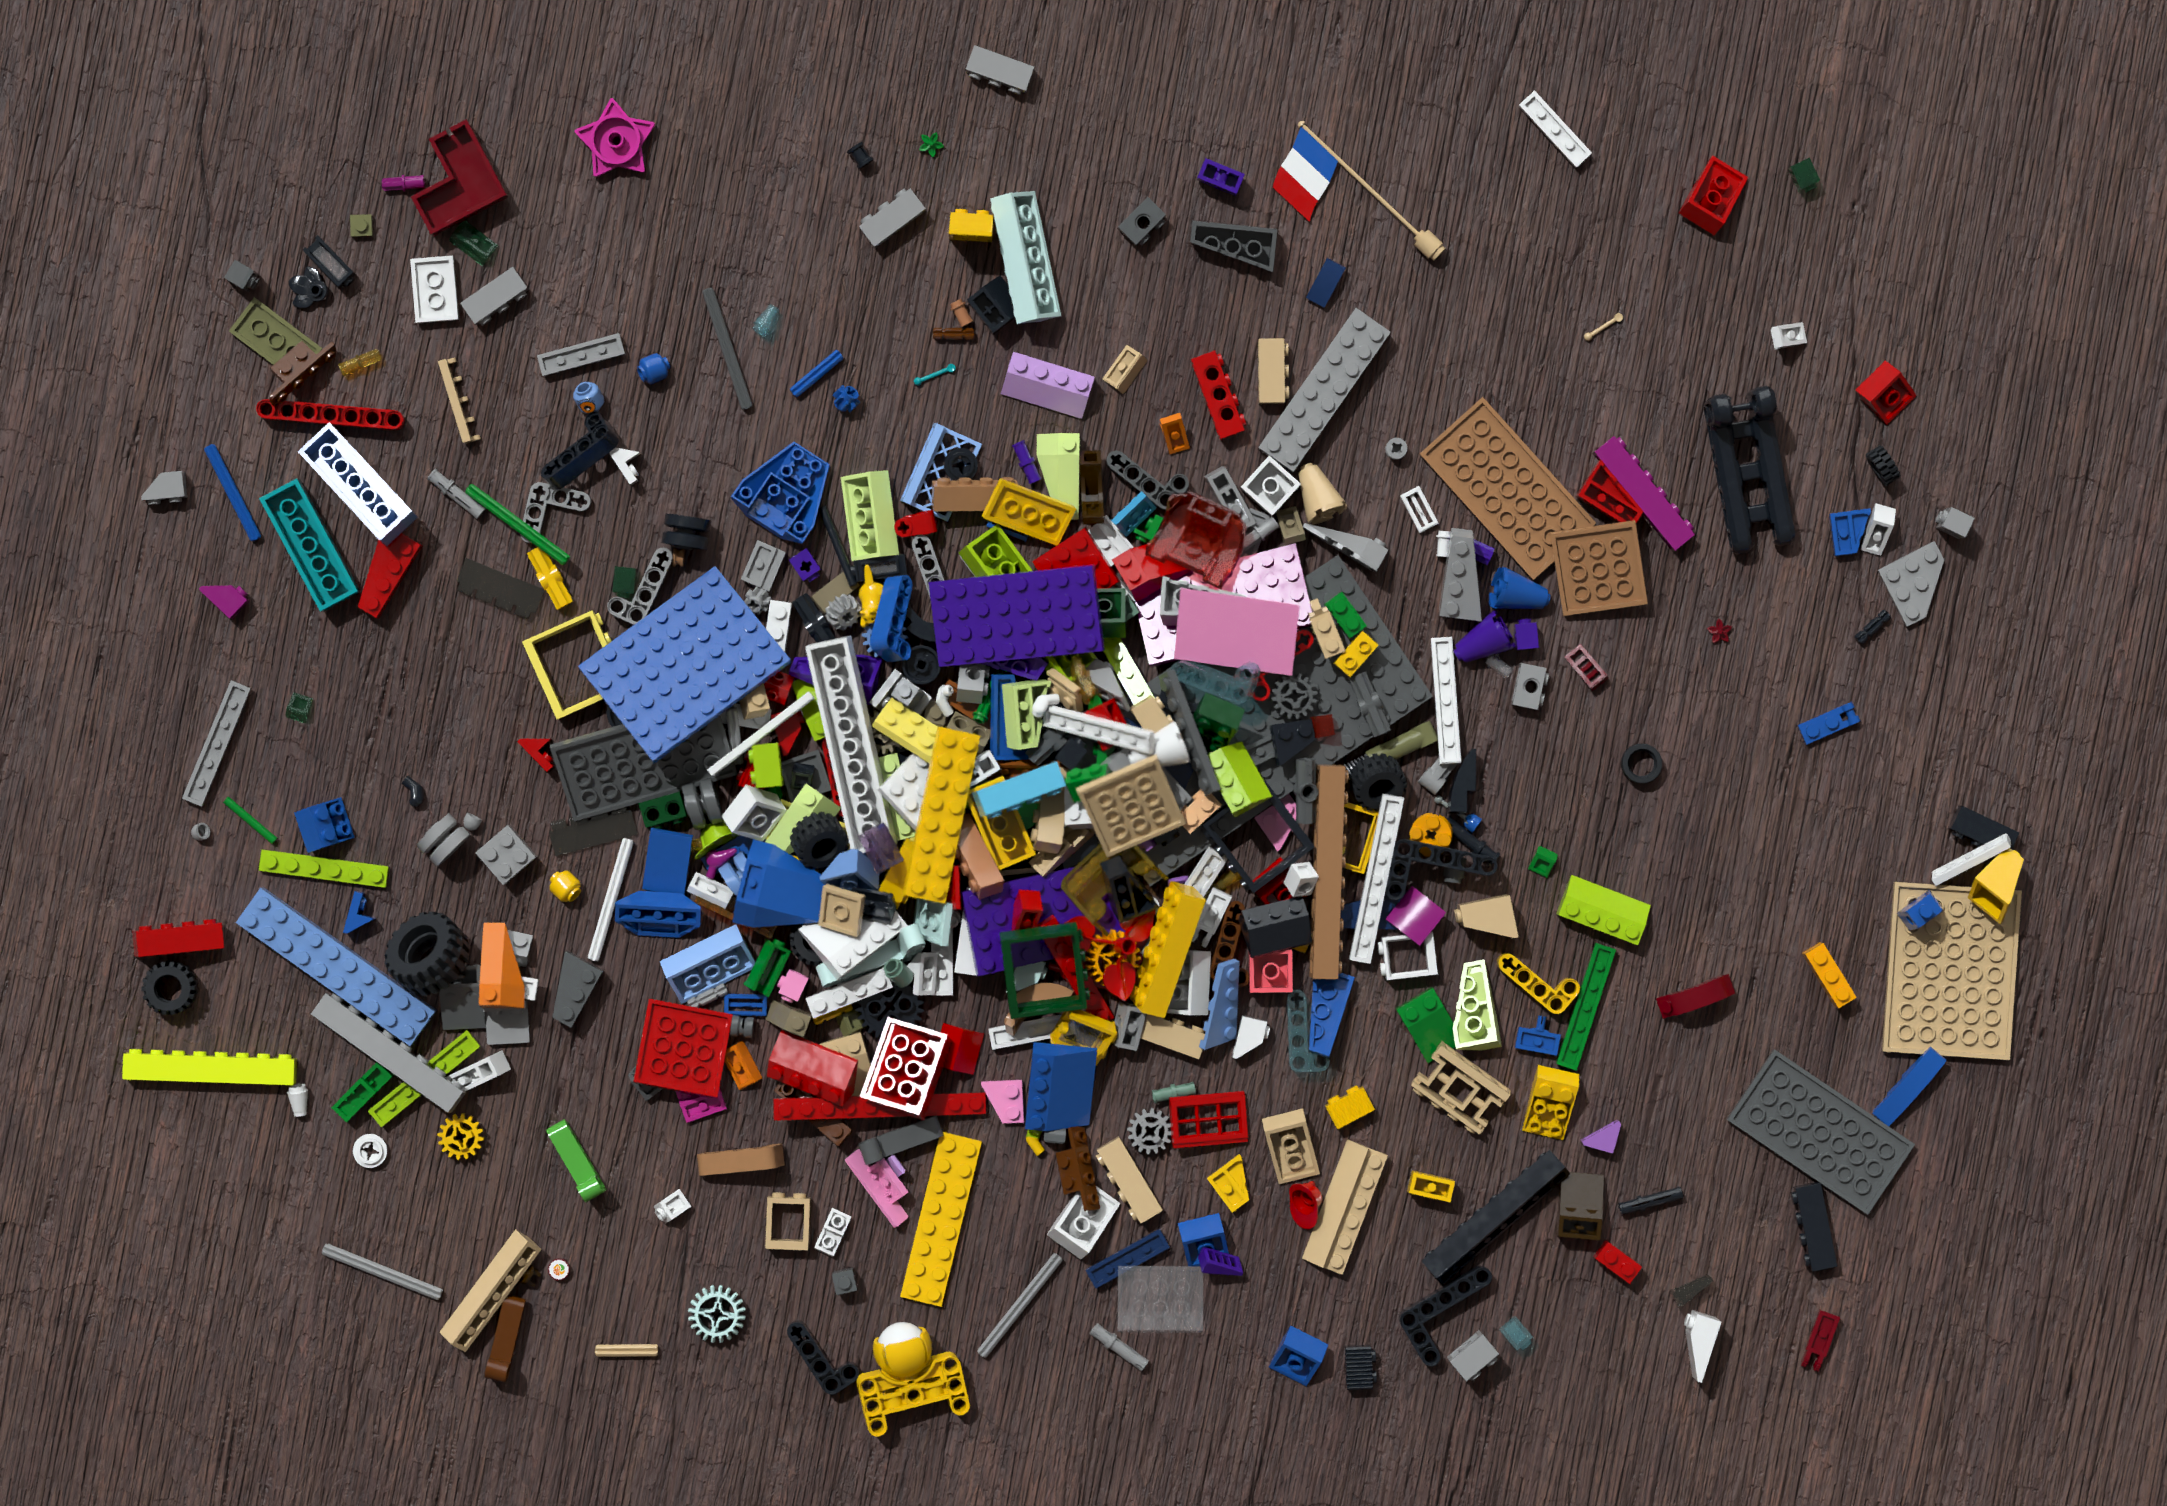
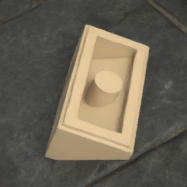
M1126 345L1102 380L1124 394L1146 364L1147 359Z

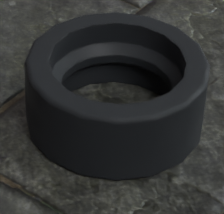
M1635 744L1624 752L1621 758V769L1630 781L1646 784L1659 776L1662 769V758L1655 747L1648 744ZM1645 751L1652 756L1654 767L1648 775L1638 776L1631 771L1629 760L1635 752Z

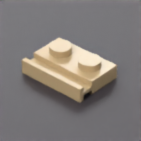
M1054 668L1048 670L1046 673L1050 677L1047 680L1051 681L1048 693L1058 694L1059 702L1066 709L1082 712V696L1078 693L1081 688Z

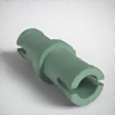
M1194 1082L1177 1086L1171 1084L1167 1088L1152 1090L1154 1104L1169 1100V1097L1196 1095Z

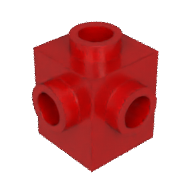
M779 671L764 682L767 699L785 705L795 677Z

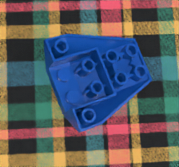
M792 442L745 477L732 494L731 499L745 516L779 538L803 544L814 527L830 464L796 442Z
M753 839L736 899L733 923L753 928L819 923L823 886H825L820 881L821 874L811 870L810 867L806 868L798 859L776 845Z

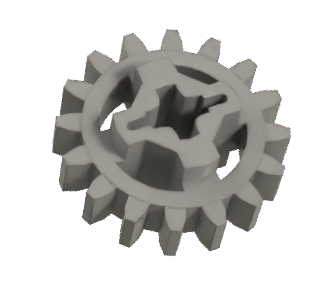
M1153 1108L1150 1109V1113L1142 1109V1115L1136 1112L1135 1116L1137 1119L1129 1120L1133 1126L1127 1127V1130L1132 1132L1128 1139L1135 1140L1132 1146L1139 1145L1138 1151L1141 1152L1144 1148L1147 1154L1150 1153L1151 1149L1158 1153V1147L1166 1149L1164 1142H1171L1167 1138L1168 1135H1171V1131L1168 1130L1171 1127V1123H1166L1169 1117L1166 1115L1162 1118V1111L1159 1110L1156 1114ZM1154 1117L1158 1120H1156L1155 1122H1148L1145 1118ZM1139 1123L1142 1127L1141 1133L1136 1136V1127ZM1147 1126L1150 1128L1155 1127V1134L1153 1136L1150 1134L1145 1135ZM1164 1126V1136L1161 1139L1159 1129ZM1146 1140H1153L1155 1144L1146 1145L1143 1144V1142Z

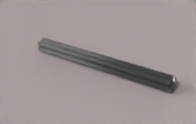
M707 288L702 293L741 409L746 410L752 407V402L714 289Z

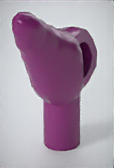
M737 849L709 851L706 855V861L709 865L706 877L714 879L717 868L723 866L733 857Z

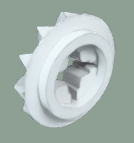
M365 1134L358 1138L354 1144V1158L363 1167H377L383 1163L387 1156V1145L381 1137L375 1134ZM373 1142V1149L379 1153L372 1154L368 1160V1152L361 1148H368Z

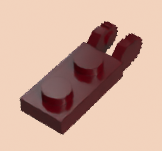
M1819 1309L1805 1347L1806 1351L1803 1355L1801 1366L1806 1367L1808 1365L1811 1353L1813 1352L1818 1354L1813 1370L1819 1371L1840 1320L1839 1316Z

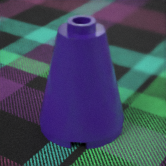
M1497 611L1491 612L1455 644L1456 649L1454 652L1459 661L1463 660L1466 663L1515 648V642L1510 643L1509 641L1512 635L1501 616L1496 618Z

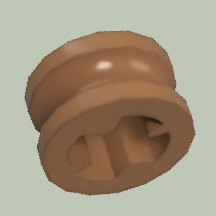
M674 548L673 567H676L678 564L684 567L685 549L677 550V548Z

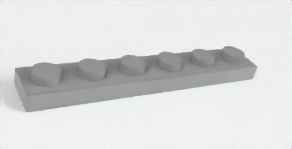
M232 680L230 681L182 799L203 807L252 688Z

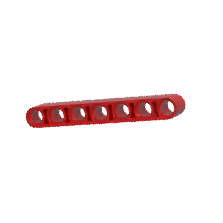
M263 399L256 406L258 415L267 420L325 425L330 423L337 426L400 430L405 425L404 415L396 410L284 401L276 406L271 404L272 412L269 415H264L262 407L265 404H271L270 399ZM289 405L292 406L293 414L290 417H285L283 414L284 408ZM309 407L315 410V415L311 419H307L304 414L305 410ZM334 409L336 412L335 419L327 420L326 412ZM351 411H355L358 416L354 422L347 420V414ZM371 413H377L379 416V420L375 424H370L368 421ZM392 415L400 417V422L396 426H391L389 422Z

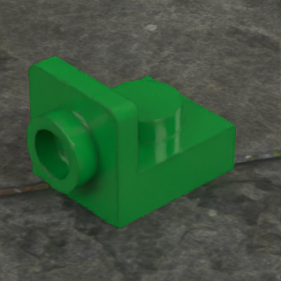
M1155 515L1154 519L1150 517L1145 526V529L1148 530L1147 534L1135 528L1133 531L1136 534L1135 538L1146 544L1148 540L1153 542L1163 518Z

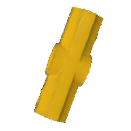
M539 547L528 552V558L537 572V578L543 589L548 592L556 609L563 608L573 602L569 591L563 583L564 579L560 571L553 564L549 555Z

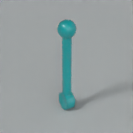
M949 364L947 368L922 378L916 377L914 384L919 386L923 381L948 371L954 372L955 365Z

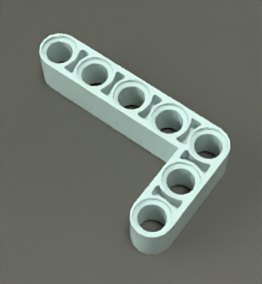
M918 924L906 926L900 930L897 939L889 941L838 981L825 964L822 963L816 966L822 987H831L881 969L890 959H899L903 963L913 960L918 953L923 951L925 941Z

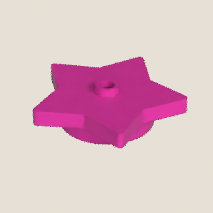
M611 98L598 121L580 127L574 132L592 150L594 177H599L617 167L644 173L645 166L642 146L655 127V123L629 118L618 103ZM615 137L620 138V144L614 145L613 139Z

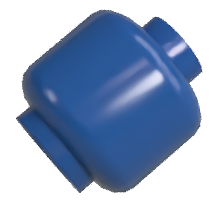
M658 353L642 358L639 361V366H637L639 377L648 384H654L666 379L668 369H670L667 358H662Z

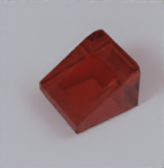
M1332 714L1310 717L1313 723L1315 738L1335 735Z

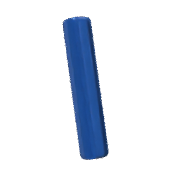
M838 350L831 353L790 388L792 394L795 397H799L842 361L843 355Z

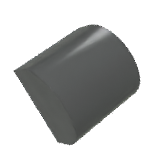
M1066 1128L1044 1131L1043 1142L1064 1144Z

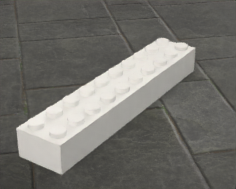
M846 636L809 644L805 648L850 849H859L862 853L893 847L898 843L889 803L878 792V788L884 783L852 637Z

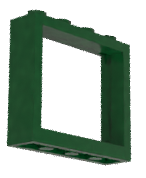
M1076 922L999 932L1011 1019L1087 1009L1086 1000H1090L1089 988H1085L1084 981H1088L1087 969H1082V962L1086 961L1084 949H1080L1079 943L1083 942L1082 929L1077 928ZM1071 935L1078 995L1017 1003L1010 943Z

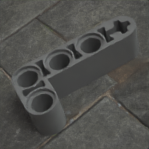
M1112 451L1107 456L1106 463L1112 471L1137 491H1142L1152 503L1162 510L1171 509L1189 486L1188 478L1183 474L1174 475L1163 486L1122 452ZM1119 455L1121 457L1120 462L1125 465L1126 461L1130 463L1125 467L1123 473L1119 471L1122 469L1120 465L1116 464L1113 466L1111 464L1112 456L1117 457ZM1130 468L1137 469L1139 473L1138 478L1134 480L1127 477V470ZM1176 478H1181L1185 481L1183 489L1178 490L1173 486V481ZM1147 481L1153 482L1155 484V491L1152 493L1145 492L1143 489L1144 483ZM1162 495H1169L1172 499L1171 505L1163 506L1160 503V497Z
M932 1116L860 1142L858 1146L865 1165L882 1160L889 1155L942 1137L944 1134L938 1117Z

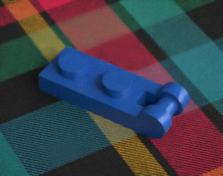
M1853 702L1846 703L1797 725L1805 745L1860 722L1859 716L1853 710ZM1843 712H1845L1848 717V719L1845 721H1842L1840 714Z

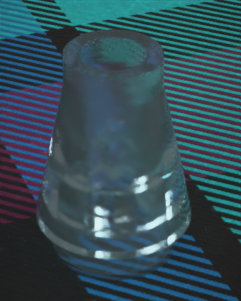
M769 304L753 322V331L763 337L771 334L780 310Z

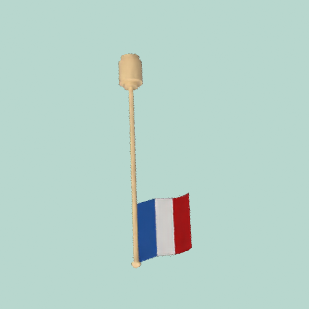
M1304 121L1298 123L1299 133L1293 148L1277 172L1273 188L1304 218L1310 222L1315 205L1329 185L1336 165L1339 162L1416 235L1414 246L1428 259L1431 258L1434 261L1445 250L1442 246L1443 243L1431 231L1427 230L1424 232L1421 230L1418 232L1319 139L1304 124Z

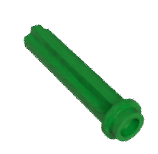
M995 669L993 674H1006L1007 671ZM991 680L988 684L987 696H983L982 704H979L977 711L972 713L973 720L979 724H984L989 719L987 715L991 708Z

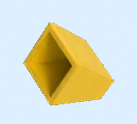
M2011 848L2001 852L1975 877L1968 895L1969 900L1999 924L2004 921L2024 860L2017 851Z

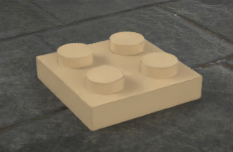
M826 884L823 886L818 925L858 937L861 933L865 895Z

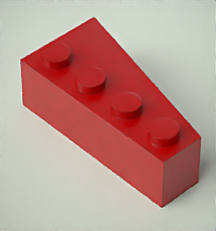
M216 919L203 920V924L195 925V921L182 922V926L173 927V923L160 924L161 928L152 929V925L140 926L138 931H132L135 957L224 948L222 923H216Z

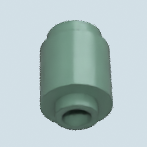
M890 959L885 963V975L897 987L903 988L911 983L913 972L901 960Z

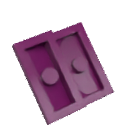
M1411 886L1386 917V920L1420 946L1446 912Z

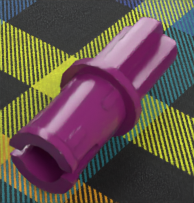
M402 175V177L382 179V189L384 191L403 190V192H406V189L425 188L424 175L406 177Z

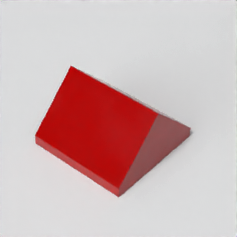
M943 1023L941 1033L947 1034L952 1040L943 1068L974 1074L984 1033Z

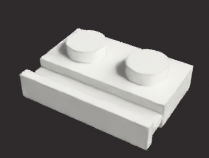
M1107 515L1104 517V524H1095L1088 530L1110 566L1114 565L1111 559L1134 548Z

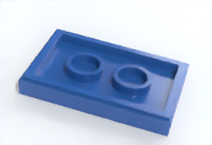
M651 828L642 889L656 892L682 893L685 895L693 835Z

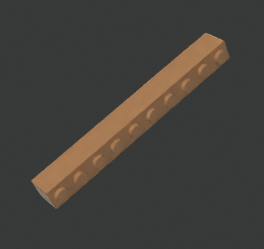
M1316 764L1318 796L1316 798V822H1314L1315 847L1313 849V868L1319 877L1312 891V943L1310 944L1309 976L1312 979H1338V974L1342 972V962L1339 961V953H1342L1343 942L1340 940V931H1343V919H1340V912L1344 909V898L1341 897V889L1345 887L1342 868H1345L1346 864L1345 855H1342L1343 847L1346 846V834H1343V825L1347 824V813H1344V804L1348 802L1345 783H1348L1349 778L1348 770H1345L1343 765Z

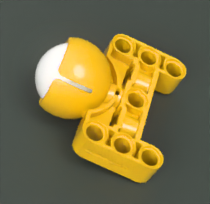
M898 1322L888 1326L881 1333L880 1337L874 1339L873 1355L881 1370L862 1373L856 1380L865 1423L870 1434L879 1437L884 1435L887 1430L885 1415L945 1399L948 1400L952 1412L956 1415H964L970 1408L959 1359L950 1351L931 1356L932 1342L929 1333L924 1327H917L907 1322ZM947 1360H955L953 1366L945 1367V1362ZM952 1380H959V1384L956 1387L949 1386ZM865 1381H872V1385L869 1388H862V1384ZM917 1390L918 1394L916 1397H908L910 1391ZM957 1400H964L961 1407H954V1403ZM876 1401L877 1404L874 1408H867L868 1402ZM875 1421L882 1422L881 1426L875 1429L871 1427L872 1423Z

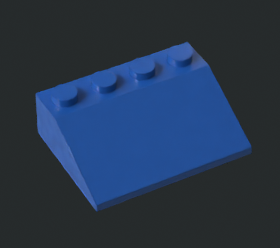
M1033 1042L1025 1129L1051 1131L1089 1125L1097 1048Z

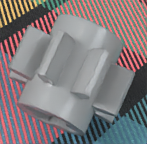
M756 586L753 591L748 590L745 594L747 598L744 602L753 613L760 614L762 610L767 611L770 606L768 603L772 598L769 597L767 590Z

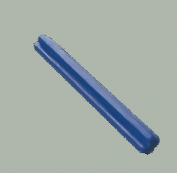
M211 444L205 447L204 451L250 541L258 540L261 538V534L216 446Z

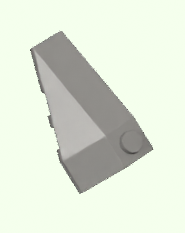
M1304 523L1302 526L1306 531L1372 572L1377 571L1388 552V549L1385 548L1386 544L1377 538L1373 541L1370 538Z

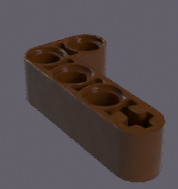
M1236 900L1229 902L1223 916L1210 965V976L1213 980L1215 979L1213 974L1214 968L1219 963L1231 960L1234 957L1241 927L1239 923L1226 921L1227 917L1232 919L1233 912L1230 911V907H1234L1235 904H1238V908L1241 911L1245 910L1244 905ZM1241 913L1236 914L1235 920L1239 919ZM1227 925H1233L1236 928V933L1231 937L1226 936L1224 933ZM1223 945L1230 947L1231 951L1227 957L1219 955V948ZM1239 967V971L1244 972L1246 976L1245 981L1238 985V987H1243L1248 984L1250 976L1244 968Z
M507 1295L503 1301L484 1378L501 1382L507 1381L526 1299Z

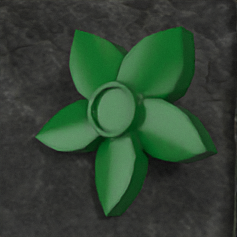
M937 132L933 133L930 138L927 135L921 134L924 144L920 146L919 151L928 150L929 155L934 157L936 149L944 147L941 142L937 141Z

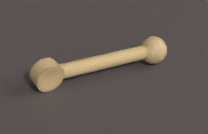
M1617 313L1613 319L1591 333H1586L1584 339L1590 341L1592 336L1611 324L1620 322L1623 319L1622 314Z

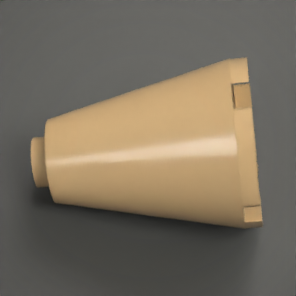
M1308 463L1300 468L1301 471L1298 473L1308 524L1312 523L1314 525L1332 519V515L1338 511L1341 514L1347 509L1346 502L1318 465Z

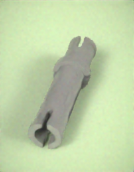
M436 468L428 476L427 480L442 490L441 493L443 495L447 494L476 519L484 512V507L458 488L452 479H447L437 471Z
M1098 1323L1092 1328L1090 1335L1101 1341L1105 1348H1110L1140 1371L1145 1368L1149 1360L1122 1342L1115 1333H1110Z

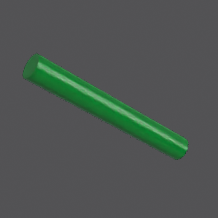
M230 797L226 798L223 803L271 844L276 841L277 837L234 800Z

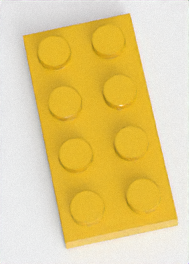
M1000 478L982 517L1057 546L1076 508L1073 505Z

